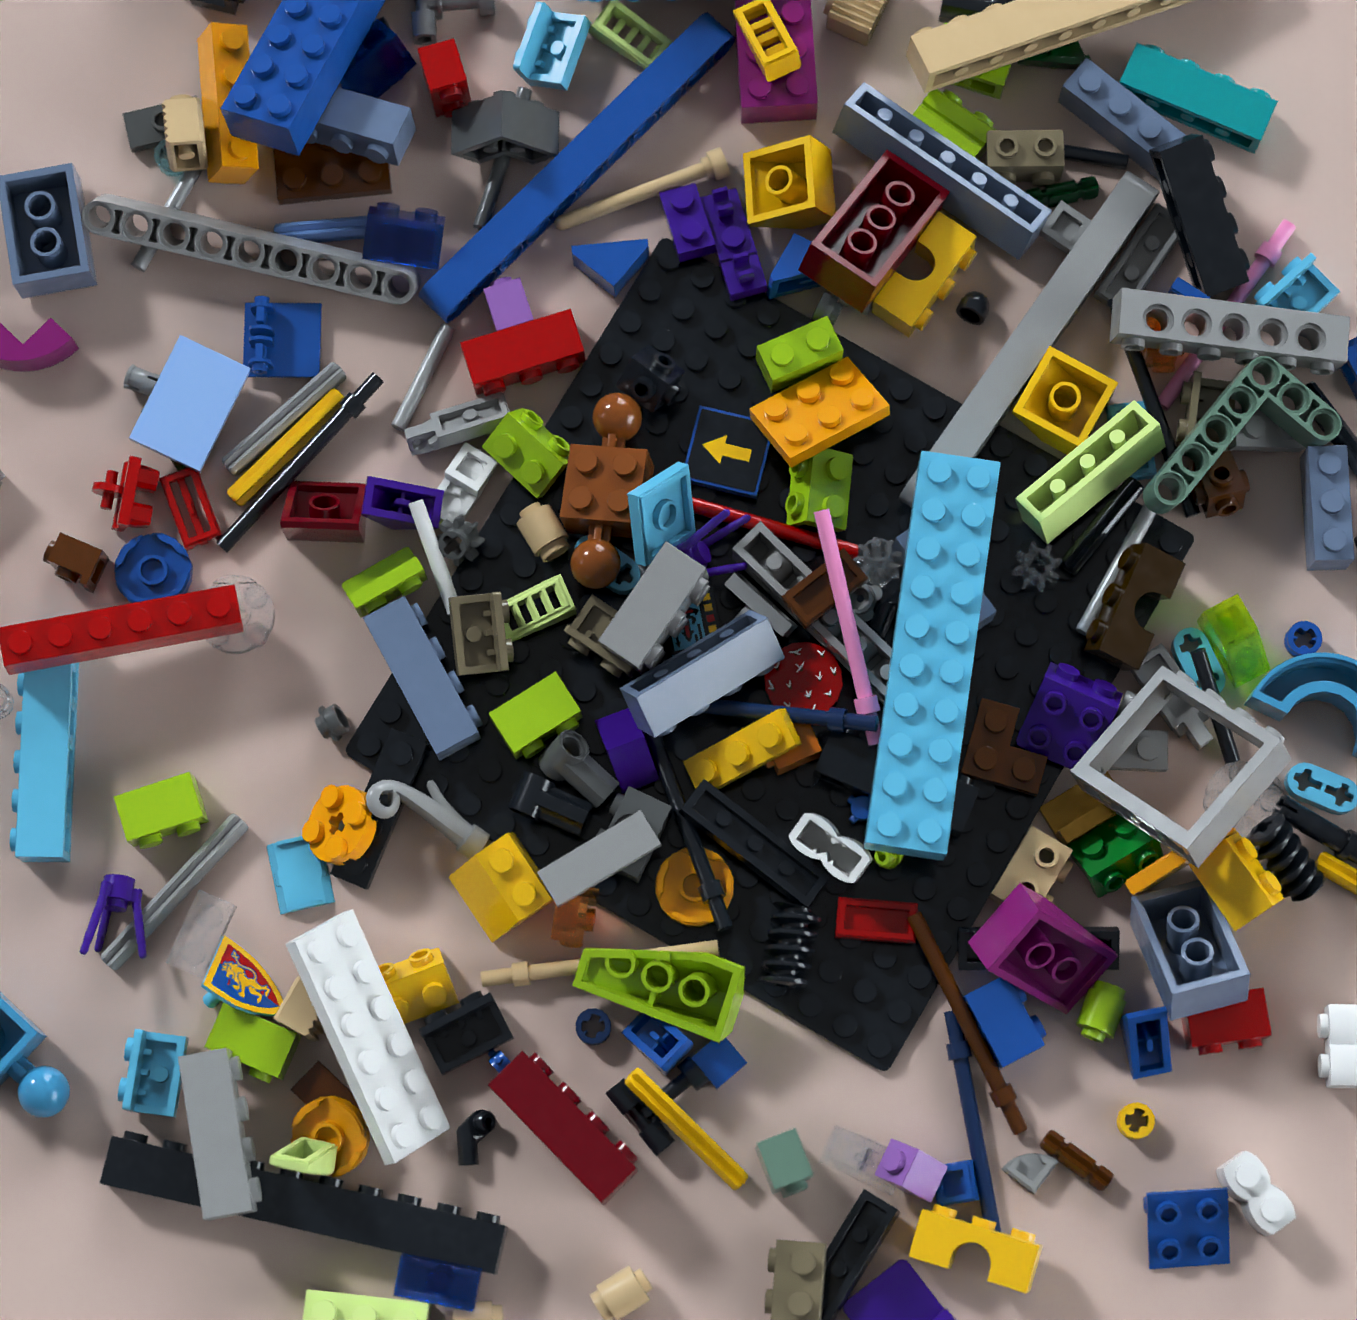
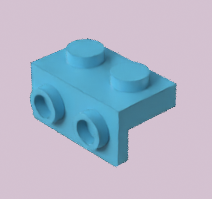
M536 2L532 15L528 19L527 29L520 48L515 54L513 69L529 86L567 90L591 22L584 15L553 12L545 2Z
M1311 252L1303 260L1298 256L1294 258L1282 270L1281 273L1284 277L1276 285L1269 281L1256 293L1254 299L1257 301L1255 305L1319 313L1338 296L1340 290L1314 265L1317 257Z
M135 1029L133 1038L128 1037L125 1045L124 1060L129 1061L127 1078H121L118 1088V1101L123 1102V1110L176 1118L182 1084L178 1057L186 1055L188 1037Z

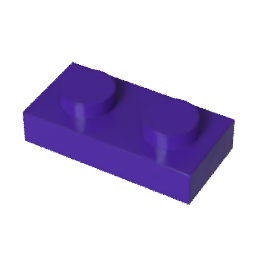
M696 183L659 192L660 203L679 262L716 253V244Z

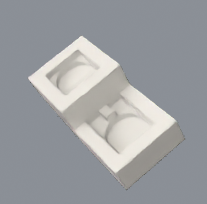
M467 442L463 444L446 469L445 478L437 488L444 490L440 524L446 519L453 524L454 519L460 514H463L465 521L498 465L494 458Z

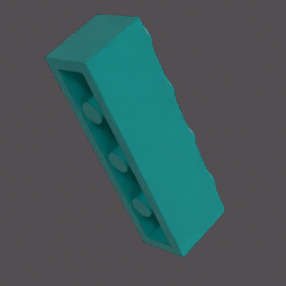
M1136 44L1119 82L1158 114L1255 154L1278 102L1272 99L1264 90L1258 88L1248 89L1238 85L1228 75L1221 73L1214 75L1202 70L1194 61L1173 58L1166 55L1163 49L1152 44Z

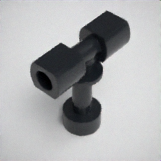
M688 1056L677 1065L681 1073L663 1087L662 1090L674 1100L691 1085L698 1091L709 1080L692 1058ZM623 1078L605 1094L622 1115L628 1114L641 1131L638 1135L654 1155L657 1156L675 1140L660 1123L661 1119L625 1085V1078Z

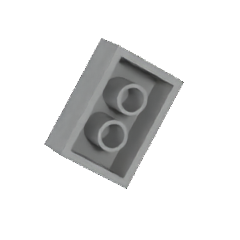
M666 541L598 641L601 646L630 665L641 675L647 669L651 670L658 666L666 653L663 650V645L669 636L677 638L688 621L685 613L690 605L693 603L698 606L710 589L706 567Z

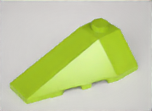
M586 947L583 949L572 986L720 1043L732 1033L744 996L745 967L704 952Z

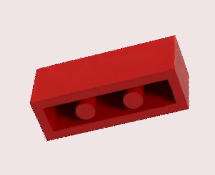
M571 309L460 342L476 395L484 393L485 396H489L498 392L502 393L506 390V386L519 382L522 385H530L542 380L543 375L558 371L559 374L569 373L578 369L580 364L586 361L584 348Z

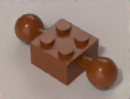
M619 392L610 393L602 397L593 410V425L598 434L603 437L602 446L570 444L559 516L567 533L588 535V540L579 544L574 550L570 565L575 579L581 585L591 589L607 587L619 575L621 559L618 551L611 544V537L632 538L627 493L653 478L654 464L647 449L625 448V441L631 439L640 429L642 412L634 398Z

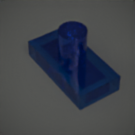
M403 1253L400 1257L393 1296L474 1312L483 1269Z

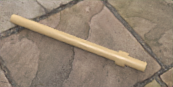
M718 940L644 949L704 952L719 956ZM580 958L529 965L528 961L512 963L510 968L481 971L482 986L489 987L514 983L515 987L531 985L533 980L576 975Z

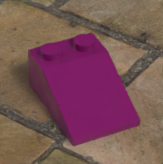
M1021 883L1015 887L968 941L988 971L1066 1015L1118 957L1114 950L1048 899Z

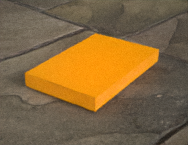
M1233 827L1224 839L1238 832L1236 828ZM1171 851L1125 880V885L1133 896L1142 895L1186 867L1190 862L1174 851Z

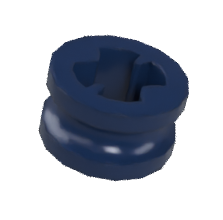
M596 1008L583 1011L577 1017L575 1023L579 1039L591 1046L604 1043L609 1038L612 1030L608 1015ZM591 1016L600 1017L599 1024L605 1023L604 1032H597L596 1038L587 1037L588 1030L582 1031L583 1022H590Z

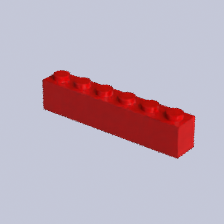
M233 584L0 627V647L4 667L9 675L236 634L244 632L236 587Z

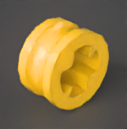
M1140 1102L1124 1106L1117 1116V1127L1120 1133L1129 1139H1141L1148 1136L1155 1125V1116L1152 1110ZM1134 1110L1143 1113L1140 1118H1146V1126L1139 1127L1137 1132L1128 1129L1131 1124L1127 1126L1125 1124V1117L1133 1115Z

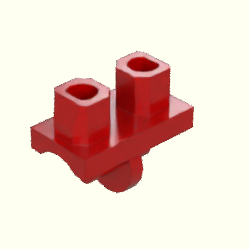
M129 456V460L124 462L120 485H117L118 472L113 470H107L105 482L93 483L92 492L102 496L101 509L112 510L113 500L117 498L111 530L123 532L127 527L147 528L151 523L153 506L134 502L136 490L154 493L158 485L160 471L141 465L142 458Z

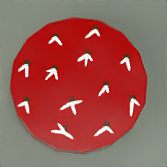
M810 642L792 643L782 648L785 658L776 663L774 668L764 675L765 693L771 705L829 711L838 701L843 686L842 671L835 657L824 647Z

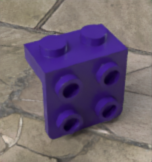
M1050 662L1040 688L1019 731L1016 742L1021 748L1047 756L1048 760L1072 769L1111 725L1119 708L1123 693L1116 691L1117 688L1105 680L1096 679L1093 681L1080 675V671L1069 664L1059 663L1057 665Z
M904 1259L898 1260L849 1298L843 1306V1311L849 1320H955L948 1309L942 1307L909 1262Z

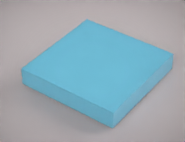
M677 462L627 493L636 564L648 566L666 541L675 547L686 541L696 532L688 464Z

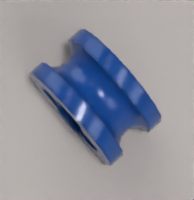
M1297 622L1285 634V648L1293 657L1315 653L1321 647L1322 633L1318 626L1312 622ZM1298 632L1301 635L1309 633L1312 639L1308 643L1313 644L1312 648L1309 649L1306 645L1300 648L1296 646L1294 642L1298 636H1294V633Z

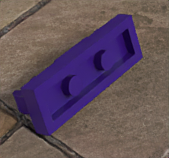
M727 186L713 189L712 194L700 198L716 244V256L730 300L733 301L767 292V282L749 225H747V219L737 188L728 190Z

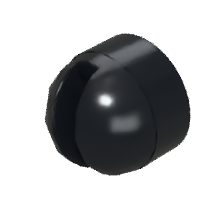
M969 292L960 300L956 313L961 319L970 324L981 325L989 313V301L981 292Z

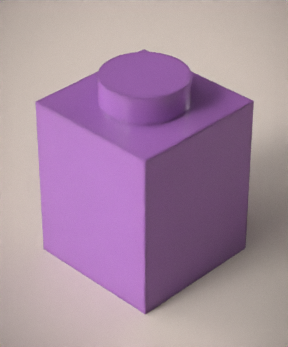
M502 277L492 281L489 287L483 288L495 331L534 320L520 277L516 279Z
M891 1138L874 1175L903 1192L931 1203L948 1166L917 1148Z

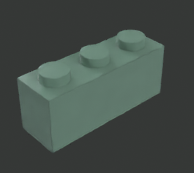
M796 1128L756 1143L755 1150L772 1194L781 1191L783 1198L806 1190L808 1187L806 1181L810 1180L814 1174Z

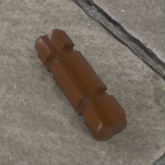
M1048 1131L1039 1145L1042 1150L1050 1156L1056 1155L1058 1157L1057 1161L1082 1179L1085 1177L1089 1179L1088 1183L1098 1191H1103L1108 1187L1114 1176L1111 1171L1103 1165L1097 1166L1095 1164L1096 1160L1071 1142L1068 1144L1064 1142L1065 1138L1056 1131Z

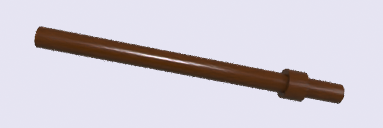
M920 911L907 917L992 1090L989 1092V1095L995 1107L1001 1108L1013 1135L1027 1130L1028 1127L1015 1102L1017 1095L1011 1083L1005 1082L922 912Z

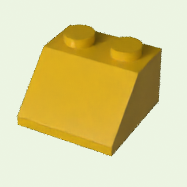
M808 135L743 153L747 225L751 227L806 229L828 223L836 213L831 149L813 136Z
M1049 346L1015 405L1012 414L1042 442L1068 455L1091 435L1113 396L1118 382Z
M514 832L506 833L449 876V879L492 943L554 901L537 873L539 871L538 867Z
M1238 832L1221 841L1199 868L1191 863L1188 864L1234 931H1237L1284 899L1280 892L1281 886L1277 878L1270 871L1264 870L1257 860L1258 854L1253 844L1247 838H1242Z

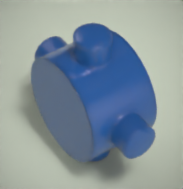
M851 795L847 799L851 804L849 820L852 823L867 821L871 795L858 796L856 798Z
M493 1049L488 1053L490 1057L488 1062L499 1073L511 1062L500 1050L496 1052Z

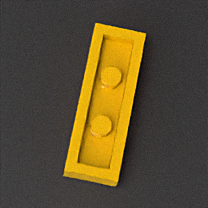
M779 708L683 761L695 789L705 779L719 790L796 748L802 742L786 708Z

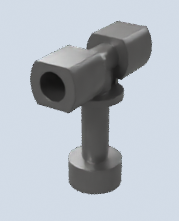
M415 0L416 11L411 12L414 44L425 46L437 43L436 20L443 19V11L479 9L480 16L495 15V0Z

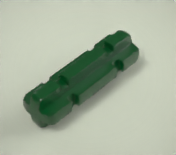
M1089 176L1080 178V182L1077 183L1075 180L1046 185L1043 190L1040 187L1027 189L1025 192L1043 205L1051 208L1056 207L1061 200L1066 204L1078 202L1079 198H1082L1083 201L1098 197L1099 186L1096 177Z

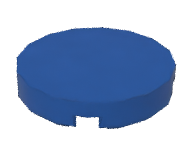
M152 533L132 538L121 548L115 561L114 572L116 584L121 594L130 603L187 593L192 582L193 565L188 552L176 539L163 533Z

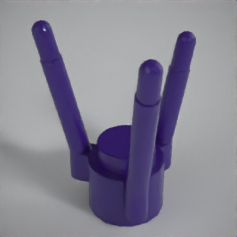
M724 509L686 541L675 547L704 567H707V563L711 561V553L708 547L749 522L751 516L745 514L700 541L730 515V510ZM742 562L706 569L708 576L711 577L746 570L748 565Z
M107 874L104 876L103 881H101L97 902L83 938L80 954H87L99 920L100 924L94 950L95 952H101L111 913L126 912L127 907L132 904L139 957L141 959L146 958V940L141 908L143 890L135 889L134 878L120 874Z

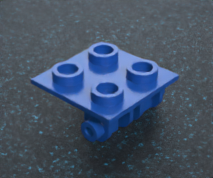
M256 296L254 303H245L243 365L251 368L248 377L314 378L320 373L322 303H270V298L267 296Z
M1227 1187L1146 1193V1197H1143L1144 1212L1147 1213L1149 1269L1230 1264Z

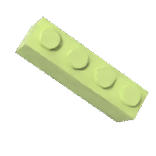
M1133 400L1015 498L1022 520L1048 545L1166 447L1160 423Z

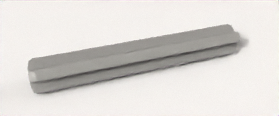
M335 362L327 365L223 457L222 463L225 468L234 476L239 475L295 425L331 389H336L346 380V374L342 368Z

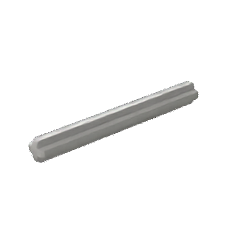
M231 814L142 910L145 940L248 830V825L238 815ZM134 919L101 954L102 961L115 971L138 949Z

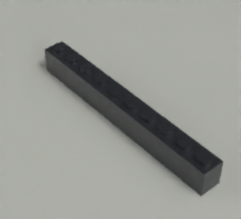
M125 1131L123 1138L111 1137L100 1184L201 1207L193 1154L186 1153V1144L164 1139L162 1147L147 1144L149 1136ZM250 1161L252 1178L258 1177L260 1181L262 1201L256 1202L257 1212L238 1216L495 1275L498 1273L508 1230L507 1226L499 1224L501 1216L477 1211L476 1219L460 1216L461 1207L438 1202L437 1208L434 1210L421 1207L422 1198L399 1193L397 1201L382 1198L383 1189L359 1184L358 1192L342 1188L344 1180L320 1175L319 1182L316 1183L303 1180L304 1173L281 1168L280 1173L277 1174L264 1171L265 1162Z

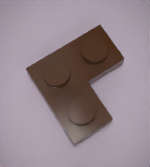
M982 698L960 774L1036 797L1048 757L1010 746L1020 708Z

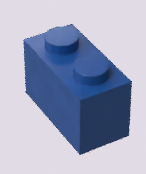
M999 977L963 996L999 1070L1045 1046L1042 1038L1047 1036L1046 1031L1036 1014L1031 1017L1029 1016L1023 1002L1028 1000L1024 990Z

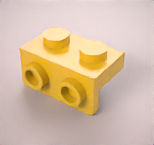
M428 948L420 949L412 953L406 960L395 964L384 963L378 966L404 1024L459 1003L440 948L432 950Z

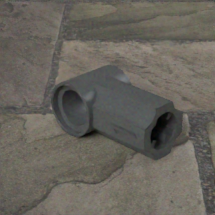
M564 730L540 754L538 758L539 766L550 779L555 781L565 780L589 803H592L597 808L614 791L619 782L589 756L590 752L587 741L580 734L572 730Z

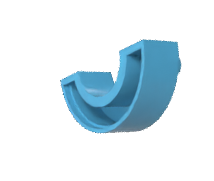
M1309 653L1296 656L1271 670L1248 696L1244 704L1245 706L1279 722L1289 713L1292 707L1301 702L1318 700L1334 705L1345 713L1353 726L1355 744L1352 756L1357 758V660L1334 653Z

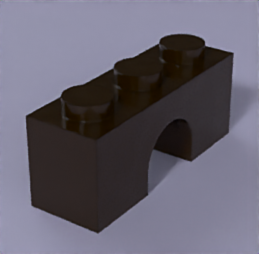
M1148 543L1131 544L1130 547L1126 548L1118 561V568L1120 570L1117 577L1103 594L1102 603L1104 606L1100 615L1093 620L1087 630L1086 638L1088 641L1084 651L1123 671L1139 670L1155 634L1143 629L1136 621L1134 611L1136 602L1142 595L1152 600L1171 599L1186 563Z

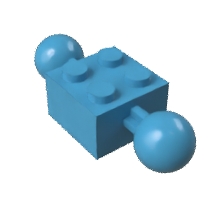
M0 992V1086L10 1076L19 1085L18 1099L26 1112L40 1118L54 1116L66 1106L69 1100L70 1086L68 1080L58 1069L50 1066L35 1067L27 1059L47 1036Z

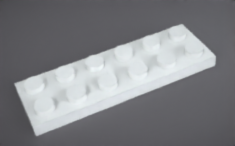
M353 909L338 914L286 943L285 945L384 1164H395L450 1129L451 1127Z

